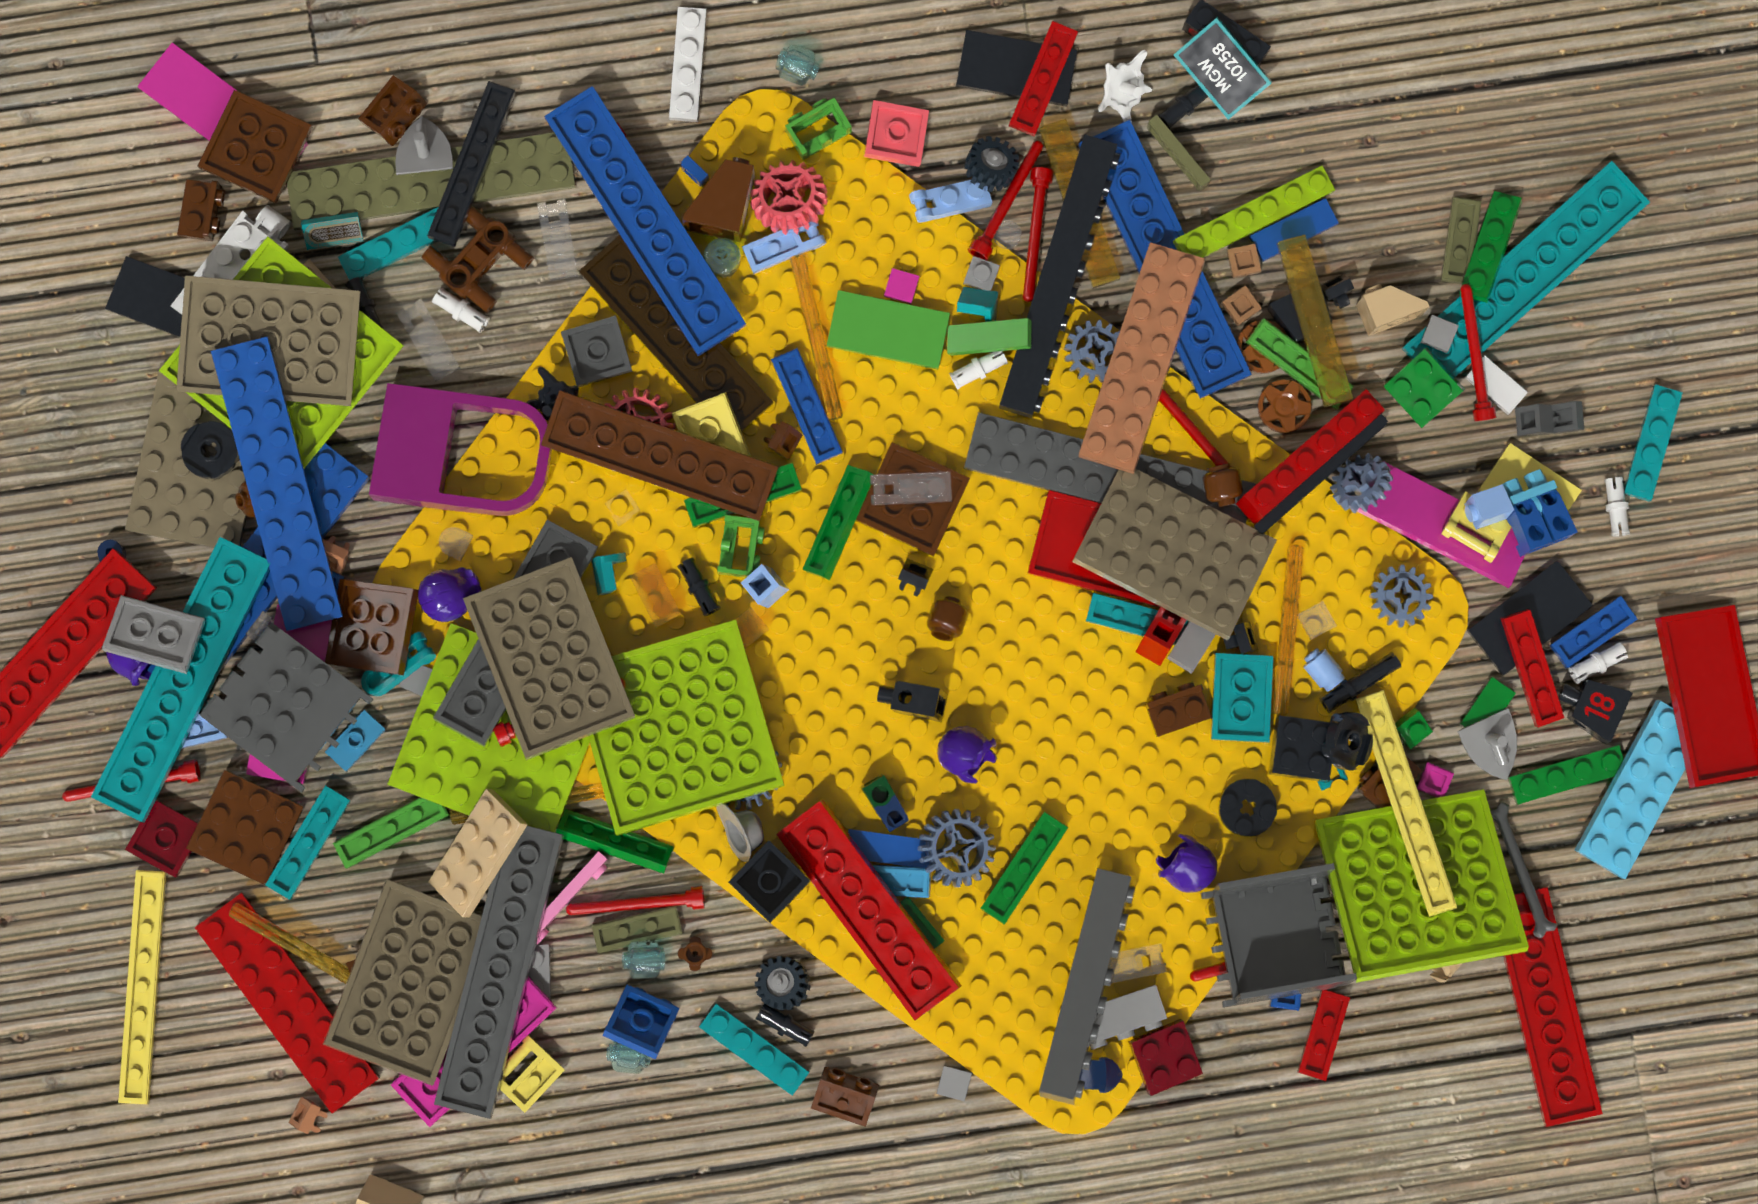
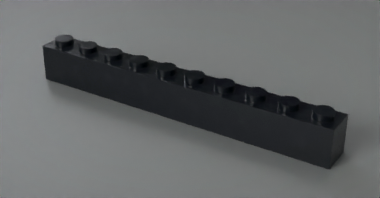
M1084 135L1027 316L1031 320V348L1016 351L999 409L1031 419L1034 412L1040 413L1044 397L1039 394L1042 385L1048 386L1053 371L1048 368L1051 358L1057 359L1061 342L1056 341L1059 330L1063 332L1066 330L1070 315H1066L1065 311L1068 304H1074L1078 288L1073 287L1076 276L1080 278L1083 276L1087 261H1083L1082 257L1085 250H1091L1095 234L1090 233L1093 223L1099 224L1104 208L1100 207L1099 203L1102 196H1108L1112 183L1111 180L1107 179L1110 169L1116 170L1120 154L1116 153L1117 144Z

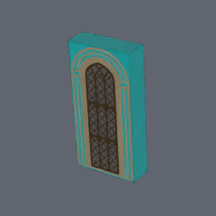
M358 212L301 221L307 250L363 242Z

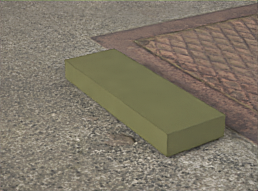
M1158 115L1150 119L1147 125L1148 131L1196 189L1201 192L1209 185L1211 179Z
M1454 196L1452 198L1440 279L1442 282L1463 283L1475 248L1481 208L1480 200Z
M677 906L592 925L598 954L646 943L645 941L651 942L683 934Z

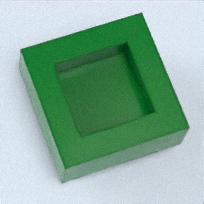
M1413 708L1395 722L1400 738L1409 749L1415 747L1433 732L1420 711L1416 708Z

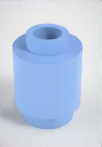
M1316 648L1304 658L1307 663L1303 668L1320 688L1324 687L1327 692L1345 679L1341 673L1343 671L1326 649L1319 651Z

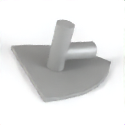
M421 116L408 128L400 140L396 152V175L453 169L451 147L446 136L433 122Z
M1508 708L1458 731L1461 742L1473 762L1488 774L1507 780L1512 770L1517 752V734Z

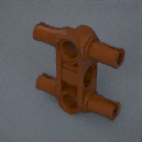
M472 205L466 222L477 232L460 254L450 261L431 245L421 258L439 273L440 280L454 293L458 294L461 298H469L484 312L488 313L495 306L497 300L479 285L483 276L501 256L506 255L523 270L530 266L534 257L516 242V236L503 223L492 217L487 218ZM500 230L504 233L503 239L497 243L491 242L489 240L490 234L493 231ZM464 273L467 276L464 284L459 286L452 284L454 275Z

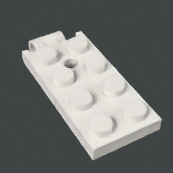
M269 205L260 211L255 221L248 218V215L242 211L193 276L233 280L249 260L241 259L240 253L243 250H249L252 256L267 236L284 250H287L289 245L284 241L281 242L280 239L290 228L291 221ZM184 289L171 305L180 314H182Z

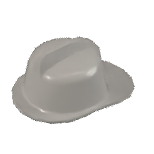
M724 803L716 806L732 851L741 861L748 862L751 859V852L759 847L764 839L759 816L749 810L733 813Z

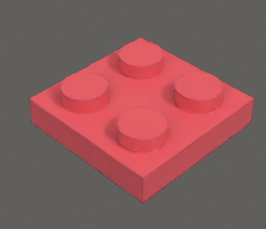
M873 100L864 157L920 167L929 110Z

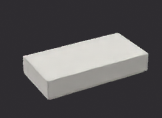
M1484 356L1482 361L1488 398L1509 415L1528 392ZM1471 370L1465 379L1474 386L1473 372Z

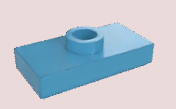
M363 710L356 718L357 722L354 725L351 723L335 740L339 743L337 748L331 745L325 751L346 772L386 731L366 710Z
M873 865L895 896L930 897L931 872L926 873L925 867Z

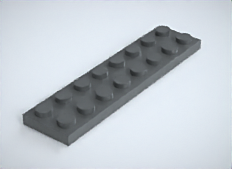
M547 520L513 579L572 557L581 579L598 550V546ZM478 639L433 719L485 747L494 732V727L501 720L506 708Z

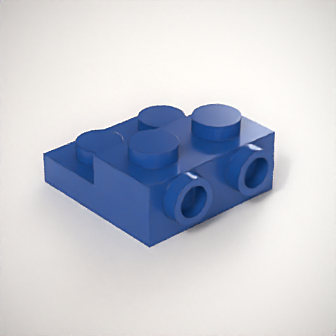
M626 985L604 1030L603 1036L656 1059L676 1019L679 1007L674 1006L666 999H658L649 995L641 988Z

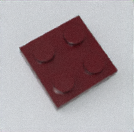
M156 800L145 823H139L125 850L177 878L192 852L186 849L198 823Z
M1181 1019L1128 1041L1147 1094L1150 1096L1203 1074L1185 1023Z

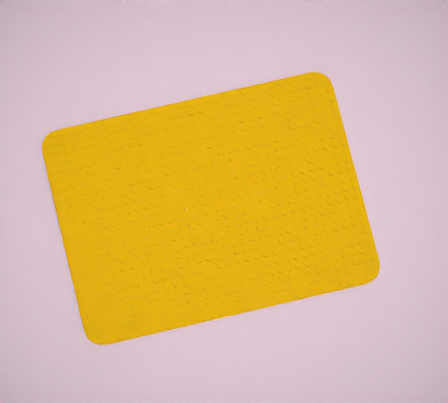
M759 89L739 96L724 109L689 157L708 174L709 180L725 159L732 161L733 157L750 161V165H754V180H761V171L769 173L770 165L778 168L780 161L784 162L785 166H787L793 159L796 162V166L804 162L807 168L813 167L817 175L820 174L822 176L823 184L827 188L826 196L828 202L827 205H824V215H817L819 219L817 229L820 235H824L827 243L822 247L810 250L753 274L742 246L774 232L770 226L765 228L761 220L758 221L755 217V211L751 206V197L740 243L688 231L687 233L746 323L744 328L720 342L721 345L774 402L771 407L742 431L750 455L779 467L793 463L802 489L800 492L765 504L759 527H765L763 544H757L755 555L761 556L760 565L764 564L771 567L789 590L772 606L766 608L758 605L743 587L741 582L745 578L718 575L717 569L720 562L725 518L693 528L684 502L685 499L691 497L553 449L545 489L531 507L509 516L424 507L381 563L372 583L419 590L421 581L433 571L439 569L454 570L464 567L474 572L479 579L481 590L484 591L513 580L545 522L549 520L598 546V550L593 558L596 556L626 553L627 561L612 564L617 590L610 594L597 595L592 562H590L581 578L611 656L736 620L773 748L779 754L777 761L782 763L780 772L785 785L778 788L777 791H768L772 796L770 800L764 794L761 795L759 798L762 800L763 805L760 807L755 799L751 800L752 809L749 811L759 816L764 835L762 844L751 852V858L770 841L807 877L776 834L822 799L847 832L848 829L912 838H919L921 834L929 835L924 826L925 824L934 826L932 822L933 816H938L942 819L941 814L943 811H948L952 815L954 809H959L962 816L964 811L968 810L971 812V819L975 816L981 817L978 826L983 824L989 825L988 830L984 834H993L994 838L988 840V846H996V850L988 851V855L994 857V861L985 862L990 870L987 873L979 870L982 877L980 881L972 878V885L965 886L962 881L959 888H955L952 881L949 886H943V876L938 881L932 879L935 873L934 870L931 872L930 897H909L945 940L935 950L962 985L915 1021L812 882L770 924L1039 1123L1062 1134L1084 1135L1106 1127L1123 1111L1142 1085L1143 1080L1128 1041L1155 1030L1146 1031L1145 1026L1134 1029L1135 1035L1129 1038L1118 1040V1037L1114 1036L1106 1039L1108 1045L1093 1050L1089 1046L1088 1052L1093 1053L1092 1060L1107 1057L1113 1060L1121 1069L1123 1076L1113 1090L1107 1093H1100L1099 1090L1084 1089L1082 1098L1076 1097L1074 1105L1040 1097L1039 1090L1097 868L1131 876V886L1136 887L1132 904L1126 903L1124 913L1129 914L1125 931L1119 930L1117 941L1121 942L1120 952L1117 959L1112 958L1110 968L1114 969L1111 986L1105 985L1103 996L1107 997V1001L1156 985L1167 1019L1161 1020L1162 1025L1165 1026L1179 1019L1183 1020L1186 1024L1217 981V976L1194 982L1190 979V973L1193 970L1225 962L1223 952L1212 953L1211 947L1222 945L1218 924H1206V918L1216 917L1213 898L1202 899L1201 893L1213 891L1219 883L1297 870L1319 840L1315 821L1336 816L1360 782L1358 780L1376 761L1372 749L1370 757L1364 765H1358L1356 770L1353 771L1344 770L1348 778L1346 781L1336 779L1340 775L1337 768L1332 764L1330 781L1336 780L1331 783L1330 788L1321 791L1317 781L1268 774L1275 720L1279 715L1330 722L1332 715L1335 713H1360L1355 699L1354 701L1349 700L1329 714L1319 698L1340 686V683L1329 692L1324 687L1320 688L1303 668L1307 663L1304 658L1316 648L1319 651L1326 649L1343 671L1341 673L1348 681L1390 652H1393L1394 656L1396 655L1400 661L1401 668L1357 695V698L1384 690L1395 723L1417 705L1459 647L1468 627V602L1460 582L1446 567L1398 532L1359 512L1353 513L1350 508L1345 511L1333 498L1334 493L1330 489L1332 484L1324 480L1264 533L1277 541L1236 625L1246 622L1251 623L1258 647L1256 651L1242 654L1273 656L1270 742L1211 740L1212 718L1156 737L1145 706L1151 702L1150 696L1164 691L1167 692L1168 696L1178 693L1177 687L1189 682H1194L1195 686L1202 684V692L1212 717L1215 653L1241 654L1239 647L1226 649L1223 638L1215 635L1191 674L1167 659L1174 645H1172L1161 666L1135 652L1143 637L1085 622L1093 593L1155 610L1160 608L1027 574L1048 490L964 469L978 412L1084 439L1102 383L1098 377H1095L1093 382L1089 383L1087 375L1078 379L1079 371L1077 369L1070 372L1069 369L1073 363L1072 361L1065 362L1064 358L1070 352L1065 351L1064 346L1072 344L1067 337L1069 334L1077 335L1075 332L1076 326L1079 325L1084 330L1086 321H1090L1092 327H1094L1098 320H1101L1102 328H1106L1110 323L1076 298L1073 305H1067L1065 314L1070 315L1065 332L1059 330L1056 340L1061 342L1057 359H1050L1048 368L1053 370L1048 386L1042 385L1039 394L1044 397L1040 413H1033L1032 419L999 409L1017 350L1002 351L1008 364L985 374L986 378L982 380L978 378L957 390L949 373L971 363V359L975 357L979 359L991 353L954 356L947 353L949 325L985 322V316L957 312V302L963 287L972 288L963 285L973 258L968 252V248L973 239L982 236L984 231L960 214L918 223L915 216L917 210L915 205L911 204L909 194L916 190L926 189L888 161L864 157L865 145L850 134L802 161L785 131V125L788 124L787 120L793 115L800 112L804 115L813 110L812 106L783 90ZM824 117L796 133L803 145L837 124ZM680 167L661 193L683 225L684 213L706 184L703 187H699ZM809 188L805 191V196L802 198L805 203L811 195ZM774 192L768 198V206L774 203L773 199L776 196ZM932 201L926 202L927 208H934ZM807 232L799 234L802 242L809 240ZM993 239V246L991 247L993 251L988 261L1000 265L991 290L998 291L996 321L1027 318L1032 301L1025 302L1023 300L1026 262ZM894 268L918 275L919 280L912 304L908 305L950 313L939 369L936 370L827 347L838 290L904 303L884 297L891 270ZM1037 271L1035 290L1041 274L1039 271ZM591 286L506 399L519 400L526 403L529 400L539 398L538 391L544 387L543 378L538 373L539 367L545 368L558 381H564L569 386H577L561 331L616 315ZM616 315L632 372L579 387L578 396L602 405L609 403L614 407L616 404L612 399L613 395L618 396L621 401L624 399L623 390H627L629 397H634L633 390L638 388L639 397H643L646 389L650 390L649 400H652L656 394L660 395L661 398L657 405L659 406L664 402H667L669 405L663 413L675 412L696 404ZM1112 325V329L1110 332L1114 334L1115 332L1120 331ZM1098 334L1100 339L1105 342L1109 341L1106 337ZM1085 336L1078 341L1076 350L1085 347ZM1092 345L1089 354H1095V357L1098 359L1101 349L1096 350ZM798 348L843 454L817 465L771 359ZM1112 354L1104 358L1105 367L1109 365ZM1081 362L1085 367L1092 369V366L1088 363ZM1171 367L1169 368L1163 386L1164 390L1227 462L1239 470L1241 480L1258 484L1290 456L1288 452L1208 395L1200 399L1191 382ZM1158 401L1141 454L1208 471L1207 468L1215 467L1216 465L1161 402ZM634 405L637 414L642 417L657 415L649 407ZM495 413L446 477L444 494L497 501L512 500L521 496L531 486L536 472L540 447V435L537 427L530 420L522 416ZM674 418L666 421V423H675ZM783 421L803 435L789 460L778 455L763 440L764 437L771 439L774 435L775 430L770 427L773 423L779 425ZM893 442L970 478L934 557L855 521L830 580L802 570L847 465L869 471L876 477ZM737 513L731 515V516H738V517H746V516H743V515H740V514H737ZM1247 517L1246 524L1253 528L1254 524ZM737 528L732 569L746 570L752 530L750 528ZM689 558L695 559V563L702 576L710 582L709 588L721 607L715 613L704 617L694 595L689 594V586L677 567ZM906 559L933 569L925 590L922 589L917 597L914 596L916 589L914 585L907 583L903 591L899 589L901 580L898 578ZM1400 565L1405 566V572L1415 567L1414 575L1417 577L1424 573L1425 577L1422 583H1431V587L1426 590V594L1433 595L1432 599L1426 600L1431 609L1429 611H1421L1425 618L1419 620L1414 617L1415 624L1413 626H1409L1407 621H1404L1402 628H1398L1397 621L1388 626V618L1386 616L1378 619L1377 616L1381 612L1379 608L1371 609V606L1376 603V599L1369 598V594L1377 591L1371 586L1372 583L1381 582L1378 575L1382 572L1388 576L1387 569L1391 566L1398 572ZM1395 578L1388 581L1383 590H1391L1394 587ZM1408 580V584L1414 590H1418L1416 585L1412 581ZM1401 588L1395 594V598H1400V603L1408 598L1407 595L1402 594ZM947 596L959 599L961 605L966 608L968 613L963 633L959 637L953 638L952 641L936 639L931 635V631L927 627V619L932 604L936 600L944 599ZM417 599L411 635L416 632H423L427 638V646L431 647L436 654L435 660L424 666L433 669L451 623L476 632L468 611L456 620L441 622L430 618L423 611ZM1384 602L1388 610L1394 613V608L1388 602ZM1411 603L1408 606L1407 614L1412 613L1419 603ZM416 649L410 652L412 657L418 653ZM896 681L940 688L948 694L942 722L899 714L890 709L891 704L877 702L880 685L895 688ZM908 695L905 698V703L911 701L912 695ZM970 726L976 728L989 740L994 738L997 742L996 747L990 748L996 754L997 760L995 763L985 761L981 765L977 773L973 775L978 781L976 784L962 781L957 775L943 768L939 762L937 755L939 741L946 732L954 727ZM589 745L576 780L606 801L592 748ZM880 774L886 777L909 818L908 822L892 832L887 830L860 788ZM1242 779H1256L1265 784L1272 791L1277 803V815L1272 825L1263 833L1252 837L1240 836L1230 832L1221 822L1218 813L1219 801L1223 791L1230 784ZM1243 800V807L1240 809V812L1242 814L1248 813L1249 816L1253 815L1252 809L1255 807V804ZM732 801L728 806L733 813L747 810L746 801H741L740 810L735 809L736 801ZM716 807L642 828L658 841L674 846L673 852L764 918L728 883L747 862L741 861L732 851ZM1043 812L1067 826L1068 829L1004 925L980 908ZM954 824L956 831L959 830L964 839L974 838L968 829ZM945 829L938 837L936 850L942 848L945 844ZM1179 834L1193 837L1197 842L1209 848L1216 857L1217 874L1215 879L1201 891L1193 893L1179 891L1165 878L1158 875L1159 870L1162 871V869L1156 863L1157 856L1169 857L1175 847L1184 842L1178 836ZM956 844V846L952 847L951 850L946 851V853H957L958 850L961 849V847L967 846L968 844ZM977 847L971 849L968 854V868L975 860ZM944 857L939 859L947 869L959 873L958 867L954 866L950 858ZM869 861V862L872 864V866H873V865L900 866V865L885 864V863H878V862H871V861ZM895 896L899 902L906 898L904 896Z

